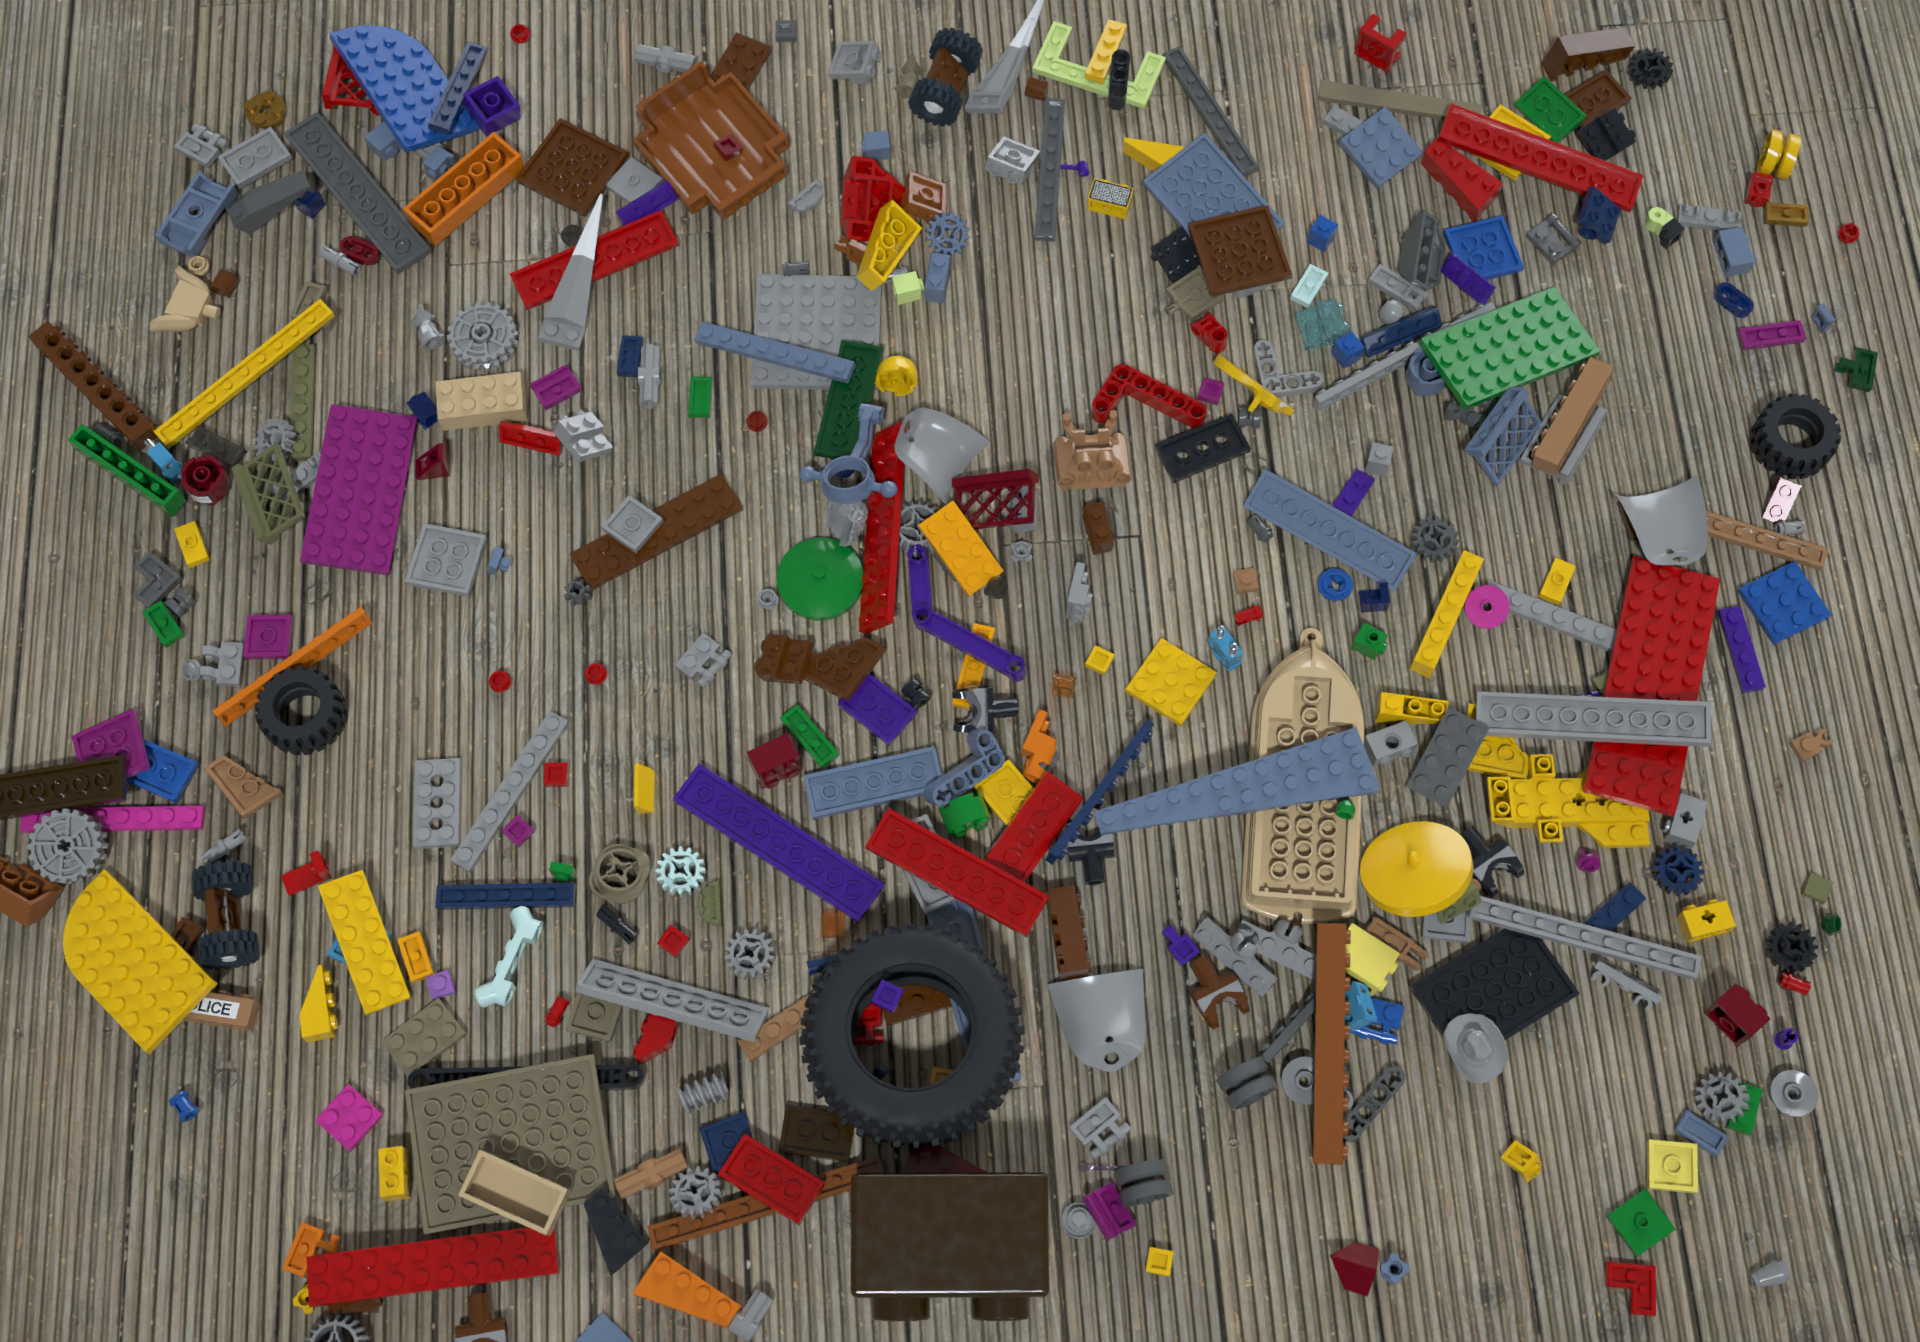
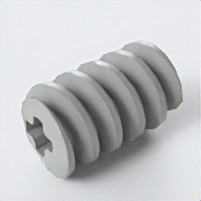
M722 1071L720 1079L715 1074H712L711 1082L706 1077H703L702 1085L697 1080H693V1088L684 1083V1091H681L676 1086L683 1109L688 1114L692 1113V1106L698 1111L701 1110V1102L707 1108L710 1107V1099L716 1105L719 1104V1096L724 1101H728L729 1091Z

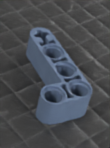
M974 729L969 732L967 743L973 756L927 785L923 792L926 802L944 806L1004 765V754L990 731ZM982 735L983 741L979 744V737ZM992 754V756H993V761H992V763L990 764V763H989V757H990V755ZM974 766V767H975V773H974V775L972 776V775H971V769H972V767ZM957 778V785L954 788L953 781Z

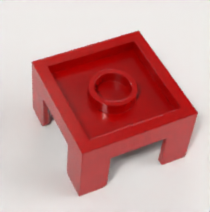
M1372 14L1359 30L1354 54L1388 74L1401 57L1402 52L1398 51L1396 53V51L1405 40L1407 33L1397 29L1390 39L1373 30L1381 18Z

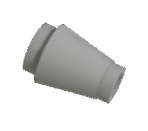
M1774 1260L1750 1274L1755 1288L1785 1284L1786 1280L1790 1279V1274L1782 1260L1778 1262Z

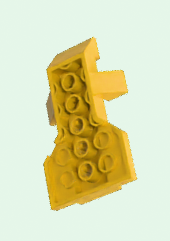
M1553 754L1530 755L1528 779L1487 777L1491 822L1507 828H1532L1539 843L1563 842L1562 827H1578L1581 831L1588 833L1594 838L1596 843L1602 848H1639L1650 846L1648 822L1650 821L1649 810L1628 804L1622 805L1621 802L1584 793L1583 787L1587 768L1577 778L1554 779L1556 774ZM1597 798L1603 801L1604 804L1602 806L1599 805V802L1595 801ZM1577 799L1578 801H1580V806H1576V803H1573V800Z

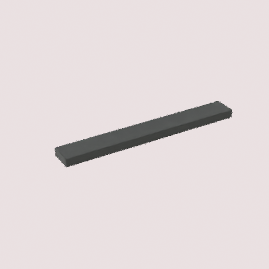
M1181 46L1163 53L1162 56L1166 57L1165 63L1226 157L1244 177L1259 171V165Z
M1045 98L1035 241L1055 242L1065 99Z

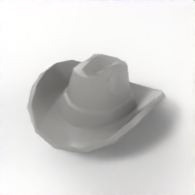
M1468 1013L1455 1017L1447 1024L1443 1033L1445 1045L1460 1074L1467 1081L1478 1085L1490 1082L1502 1073L1508 1060V1048L1502 1033L1492 1020L1481 1014Z

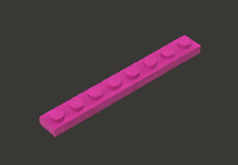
M204 806L76 808L70 810L83 811L87 815H93L96 818L95 822H100L103 825L102 832L203 830L206 808ZM51 813L21 817L20 831L22 833H35L36 830L33 826L36 823L41 824V818L44 815L50 817Z

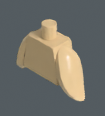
M179 265L174 270L179 281L166 307L165 315L153 319L150 322L149 331H189L196 326H204L207 317L218 319L221 309L220 307L213 306L208 286Z

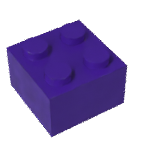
M499 76L463 93L465 109L486 137L521 119L519 103Z

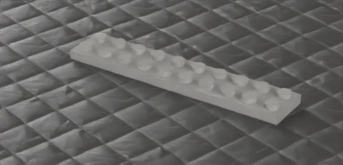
M1477 691L1476 721L1489 727L1486 736L1710 747L1711 702Z

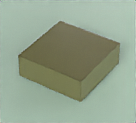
M1810 873L1801 895L1824 904L1827 901L1833 882Z

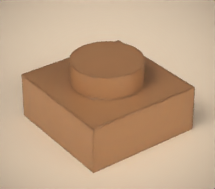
M1255 568L1233 571L1236 594L1258 591L1259 586Z

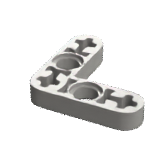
M1267 340L1256 342L1253 355L1259 382L1263 387L1277 397L1313 393L1320 390L1323 377L1319 372L1306 371L1279 375L1272 343ZM1260 348H1264V350H1266L1265 359H1263V352L1260 350ZM1270 365L1273 371L1266 373L1261 367ZM1310 379H1313L1316 382V384L1313 385L1312 382H1309ZM1293 380L1297 382L1298 387L1294 389L1289 388L1286 383ZM1272 384V386L1275 387V390H1271V388L1268 387V385Z

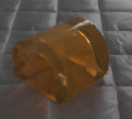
M1055 673L1052 695L1074 698L1077 677Z

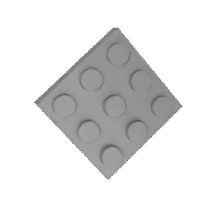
M423 523L405 579L406 585L470 597L487 542L486 535Z

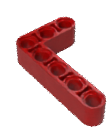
M1119 364L1113 369L1092 403L1091 416L1097 423L1107 422L1110 411L1117 408L1125 394L1193 429L1204 425L1207 408L1204 404L1125 364ZM1119 376H1124V377H1126V378H1125V379H1120V378H1118V377H1119ZM1141 385V386H1144L1145 388H1141V389H1140V388H1138V387H1136V386ZM1113 392L1115 395H1109L1108 393ZM1155 395H1162L1163 398H1157ZM1178 404V405H1181L1182 407L1177 408V407H1175V406H1173V405ZM1102 408L1106 411L1100 412L1097 409ZM1193 414H1199L1201 417H1194Z

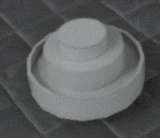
M1073 1203L1066 1207L1062 1214V1229L1073 1239H1085L1096 1228V1223L1084 1203Z

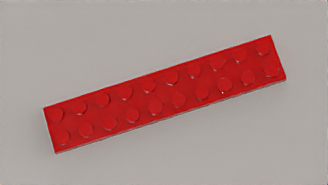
M1452 103L1449 106L1438 137L1440 142L1447 143L1448 145L1586 196L1588 188L1595 186L1621 210L1629 213L1633 209L1643 178L1642 174Z
M898 422L873 435L870 470L873 472L875 483L883 484L885 481H892L897 486V493L892 498H886L881 492L872 491L867 498L868 514L863 557L864 574L862 575L863 587L860 597L859 632L863 634H868L894 622L904 463L895 452V442L902 422Z
M527 1227L306 1257L310 1308L559 1274L555 1227L551 1236L544 1235Z

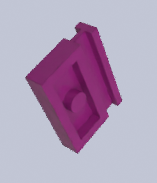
M567 364L530 383L531 389L545 411L582 392L581 386Z
M1113 1183L1086 1195L1082 1199L1106 1241L1125 1233L1137 1225L1127 1207L1121 1205L1119 1193Z

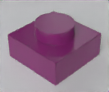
M1204 378L1197 400L1218 406L1224 383Z
M519 815L501 830L518 848L535 833L534 829Z

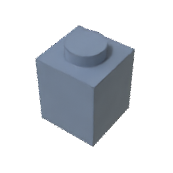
M888 130L864 133L861 151L862 154H866V158H873L875 161L891 159Z

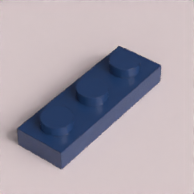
M1629 882L1584 924L1612 931L1647 898Z

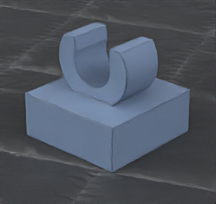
M495 546L486 573L494 575L497 568L507 572L511 560L501 557L504 549Z

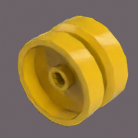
M1771 129L1760 152L1757 173L1769 175L1774 170L1775 178L1787 180L1794 168L1799 153L1801 136L1790 133L1783 141V132Z

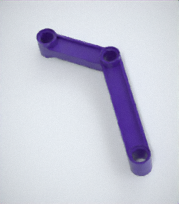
M921 545L910 547L907 556L912 618L916 628L929 633L1000 672L1011 681H1022L1027 674L1025 661L1022 657L1013 655L933 611L929 559L926 549ZM915 546L917 556H922L920 560H914L913 552ZM922 615L928 616L924 620H918V618ZM1014 666L1021 667L1018 671H1011V668Z

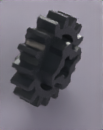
M1648 47L1645 48L1644 52L1638 50L1637 54L1632 55L1628 64V74L1632 75L1631 81L1637 80V86L1644 84V89L1651 86L1654 90L1657 85L1663 87L1664 83H1668L1673 73V69H1671L1673 63L1668 62L1670 57H1664V51L1657 53L1656 48L1653 51H1650Z
M1789 922L1786 926L1781 923L1777 928H1773L1770 931L1771 935L1765 939L1770 944H1767L1764 948L1771 952L1767 958H1774L1773 966L1782 965L1781 971L1783 972L1787 968H1789L1792 974L1797 969L1803 972L1806 967L1809 968L1813 965L1812 960L1818 957L1813 951H1816L1819 946L1812 943L1816 937L1808 936L1810 929L1801 930L1802 924L1794 927L1792 922Z

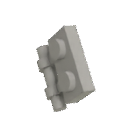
M194 124L191 130L195 133L192 135L185 132L174 145V148L177 152L209 168L217 159V156L221 154L216 147L221 146L226 149L229 142L222 135L210 132L207 127Z
M702 633L677 661L675 668L691 680L700 675L701 677L697 684L703 688L708 682L711 683L713 681L714 675L721 667L724 668L728 664L727 660L732 654L726 649L721 655L717 654L721 649L720 645L705 633ZM710 660L714 662L708 670L704 669Z
M1106 1097L1069 1127L1084 1147L1091 1141L1096 1147L1089 1152L1094 1160L1100 1155L1104 1156L1107 1154L1112 1145L1117 1141L1121 1142L1126 1138L1125 1135L1132 1130L1126 1122L1120 1127L1116 1125L1115 1121L1121 1115ZM1109 1128L1112 1134L1102 1141L1098 1135Z

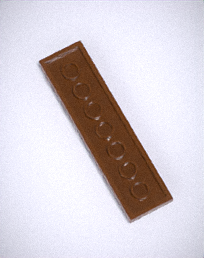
M722 473L651 510L663 518V523L637 553L631 551L609 534L570 553L572 561L586 585L590 586L591 591L743 511L742 505Z

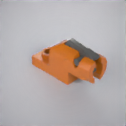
M1040 709L1022 747V756L1026 757L1022 774L1027 781L1034 784L1039 782L1046 771L1051 773L1059 761V756L1056 754V739L1045 735L1050 721H1047L1048 712Z

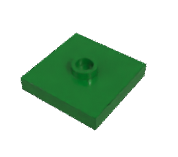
M1646 1189L1606 1216L1635 1257H1638L1676 1230Z

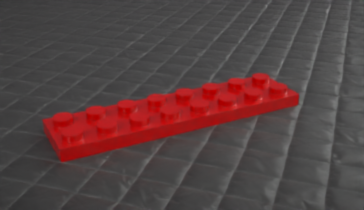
M662 210L597 237L591 283L679 246ZM576 246L510 273V277L526 310L552 300Z
M889 808L865 845L866 850L1026 938L1049 899L1047 894Z

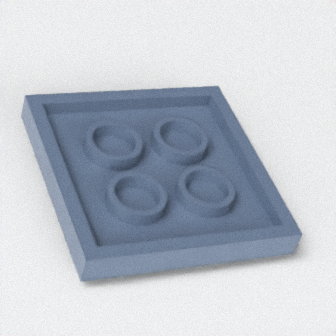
M1386 107L1371 116L1338 142L1376 189L1416 161L1424 153Z

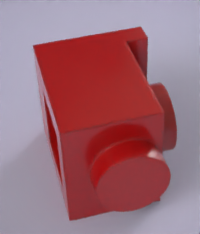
M1753 172L1747 183L1744 204L1764 207L1770 199L1774 176Z

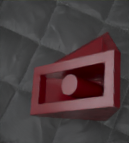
M448 439L443 443H438L415 460L417 480L450 477Z
M1354 1242L1330 1254L1343 1285V1290L1368 1297L1377 1272L1378 1248Z

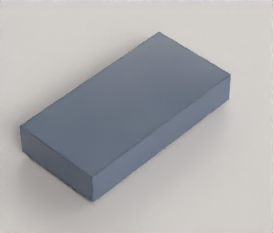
M1688 1110L1684 1111L1673 1130L1691 1143L1697 1144L1699 1148L1715 1158L1719 1156L1729 1138L1728 1135Z

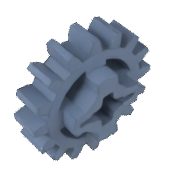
M943 211L940 213V217L936 214L933 216L934 221H928L927 224L930 228L925 229V232L929 233V236L925 240L931 241L928 247H935L934 253L941 251V254H947L948 252L950 257L954 256V251L959 254L962 252L960 247H967L964 240H969L970 237L965 233L970 228H964L963 225L966 224V220L961 222L959 220L960 214L953 217V212L950 211L946 216V213ZM946 221H951L954 225H949ZM935 228L938 230V232H937V237H936V238H935V234H934V233H935ZM954 230L949 237L941 239L946 231ZM958 231H960V239H959V240L957 239ZM941 243L947 244V245H948L949 247H951V248H945V247L941 246L940 244H941Z

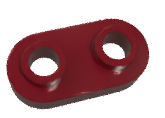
M347 236L339 244L341 252L346 254L347 258L363 265H374L380 258L379 251L375 245L357 237Z

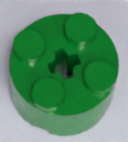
M977 792L976 797L973 796V793L953 799L948 802L950 806L944 809V806L939 808L948 835L953 836L954 840L966 836V831L971 829L977 832L987 828V823L991 819L980 792Z

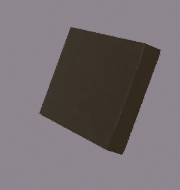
M786 1104L778 1152L849 1163L855 1128L850 1124L844 1128L840 1124L841 1117L836 1111L830 1115L824 1109Z

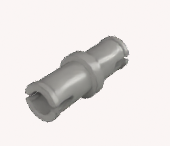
M324 245L319 251V257L331 262L335 268H341L353 276L360 272L361 265L347 258L346 254L338 253L327 245Z
M238 828L225 839L216 841L217 844L200 856L202 859H205L204 862L206 864H213L225 854L227 856L231 854V850L246 841L247 837Z

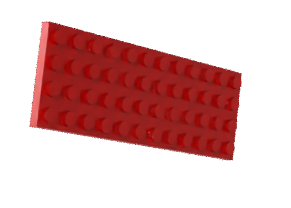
M1633 556L1603 697L1697 701L1720 578L1670 565H1655L1647 559ZM1593 741L1583 792L1673 817L1676 814L1688 746Z

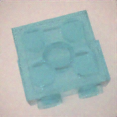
M1337 299L1316 302L1315 307L1295 311L1294 317L1305 351L1334 345L1336 340L1350 333V325L1348 321L1344 322L1342 317L1344 316L1343 304H1338Z

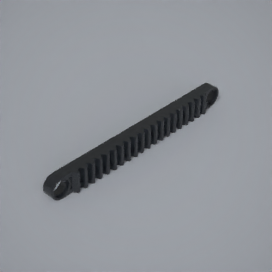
M634 1064L596 1065L600 1091L635 1090L640 1088L645 1081L644 1072L639 1066ZM528 1066L416 1069L409 1074L407 1084L410 1089L417 1088L414 1085V1080L420 1075L426 1077L427 1081L424 1086ZM630 1071L639 1073L637 1082L629 1083L626 1081V1076Z

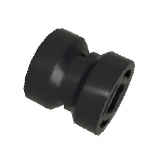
M919 678L911 680L901 690L903 695L911 700L910 704L915 709L921 708L932 698L929 691L924 690L923 683Z

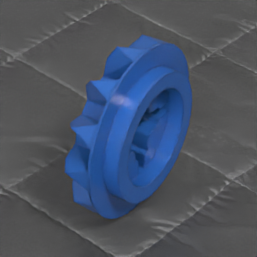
M1326 570L1318 580L1319 593L1324 596V599L1332 600V602L1343 601L1350 596L1353 590V581L1348 573L1343 570ZM1332 581L1335 584H1341L1338 588V591H1336L1335 588H1329L1331 587Z

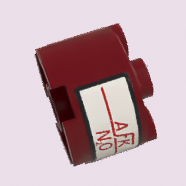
M210 455L199 458L193 457L181 469V483L194 501L207 504L208 506L216 505L218 501L227 495L232 486L229 475L215 457Z

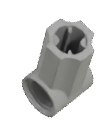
M756 1289L744 1309L739 1311L734 1317L728 1330L744 1341L751 1342L761 1326L760 1322L774 1300Z

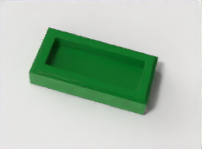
M690 377L689 418H710L712 377Z

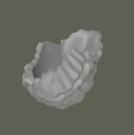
M828 500V520L826 526L831 529V533H834L835 537L839 538L840 546L852 545V542L858 539L860 532L866 526L865 521L868 514L866 503L862 500L853 504H838Z

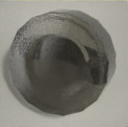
M568 225L562 230L561 239L567 246H576L582 231L576 225Z
M1000 577L991 578L984 589V594L993 599H1002L1008 589L1006 581Z

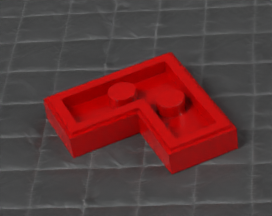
M1605 1262V1287L1629 1289L1630 1315L1655 1317L1656 1266Z

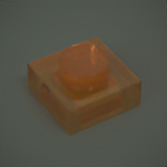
M821 913L822 938L845 937L844 913Z

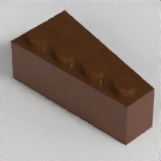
M1626 27L1561 35L1555 40V43L1541 64L1552 82L1558 80V76L1563 74L1569 77L1575 74L1574 71L1583 68L1585 71H1589L1600 63L1602 66L1625 60L1635 48V44Z
M1075 885L1047 888V895L1049 896L1048 908L1059 982L1088 977V973H1091V963L1086 955V950H1088L1087 937H1083L1082 928H1085L1084 916L1079 914L1078 906H1081L1080 892H1076Z

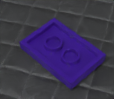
M871 674L867 676L849 702L843 699L838 702V707L888 746L892 744L918 714L915 708Z

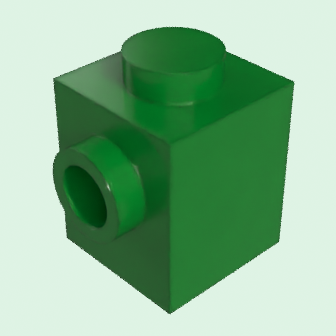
M1364 623L1351 649L1375 661L1378 654L1383 655L1388 646V643L1385 642L1388 634Z

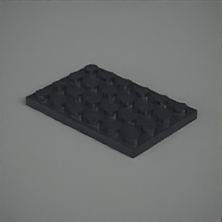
M1505 928L1409 987L1443 1039V1033L1450 1021L1457 1016L1470 1013L1481 1014L1492 1020L1506 1041L1580 994L1541 938Z

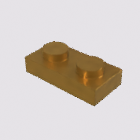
M1766 202L1764 206L1765 224L1807 227L1809 224L1808 205Z

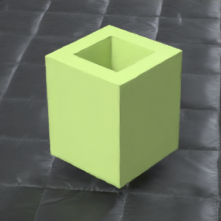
M916 271L892 277V288L897 304L900 305L922 299L921 291L924 290L922 278L918 279Z

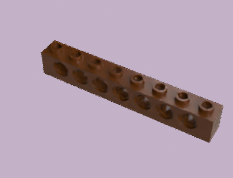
M47 321L31 333L28 337L35 347L138 451H141L146 446L144 444L145 440L151 439L153 441L158 437L153 432L157 426L156 423L149 416L145 418L142 415L144 413L143 410L136 403L132 405L129 402L131 400L130 397L123 390L119 392L116 389L117 384L110 377L105 378L103 376L104 371L97 364L92 365L90 363L91 358L84 351L79 352L77 350L79 348L78 345L71 338L66 339L64 337L66 335L65 332L58 325L54 327Z

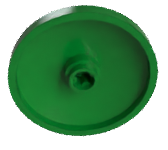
M811 538L796 544L784 555L777 570V587L782 601L793 613L805 619L825 621L845 614L856 604L861 596L863 587L862 575L864 573L861 561L849 546H840V541L831 538Z

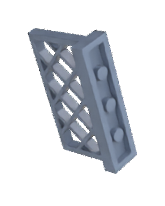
M1509 387L1464 449L1469 456L1476 458L1493 485L1499 486L1542 423L1526 397L1529 393L1524 387ZM1522 404V414L1518 415V409ZM1518 417H1522L1521 430H1517ZM1528 417H1530L1531 420L1533 421V424L1531 425V427H1530L1529 429H1528ZM1511 420V430H1507V424ZM1521 432V441L1517 445V433ZM1507 433H1511L1510 445H1506ZM1500 436V446H1496V440ZM1506 448H1510V457L1506 461ZM1496 449H1500L1499 461H1495ZM1488 451H1489V462H1487V461L1485 460V458H1484V457L1486 456V454L1488 453ZM1495 464H1499L1497 475H1495Z

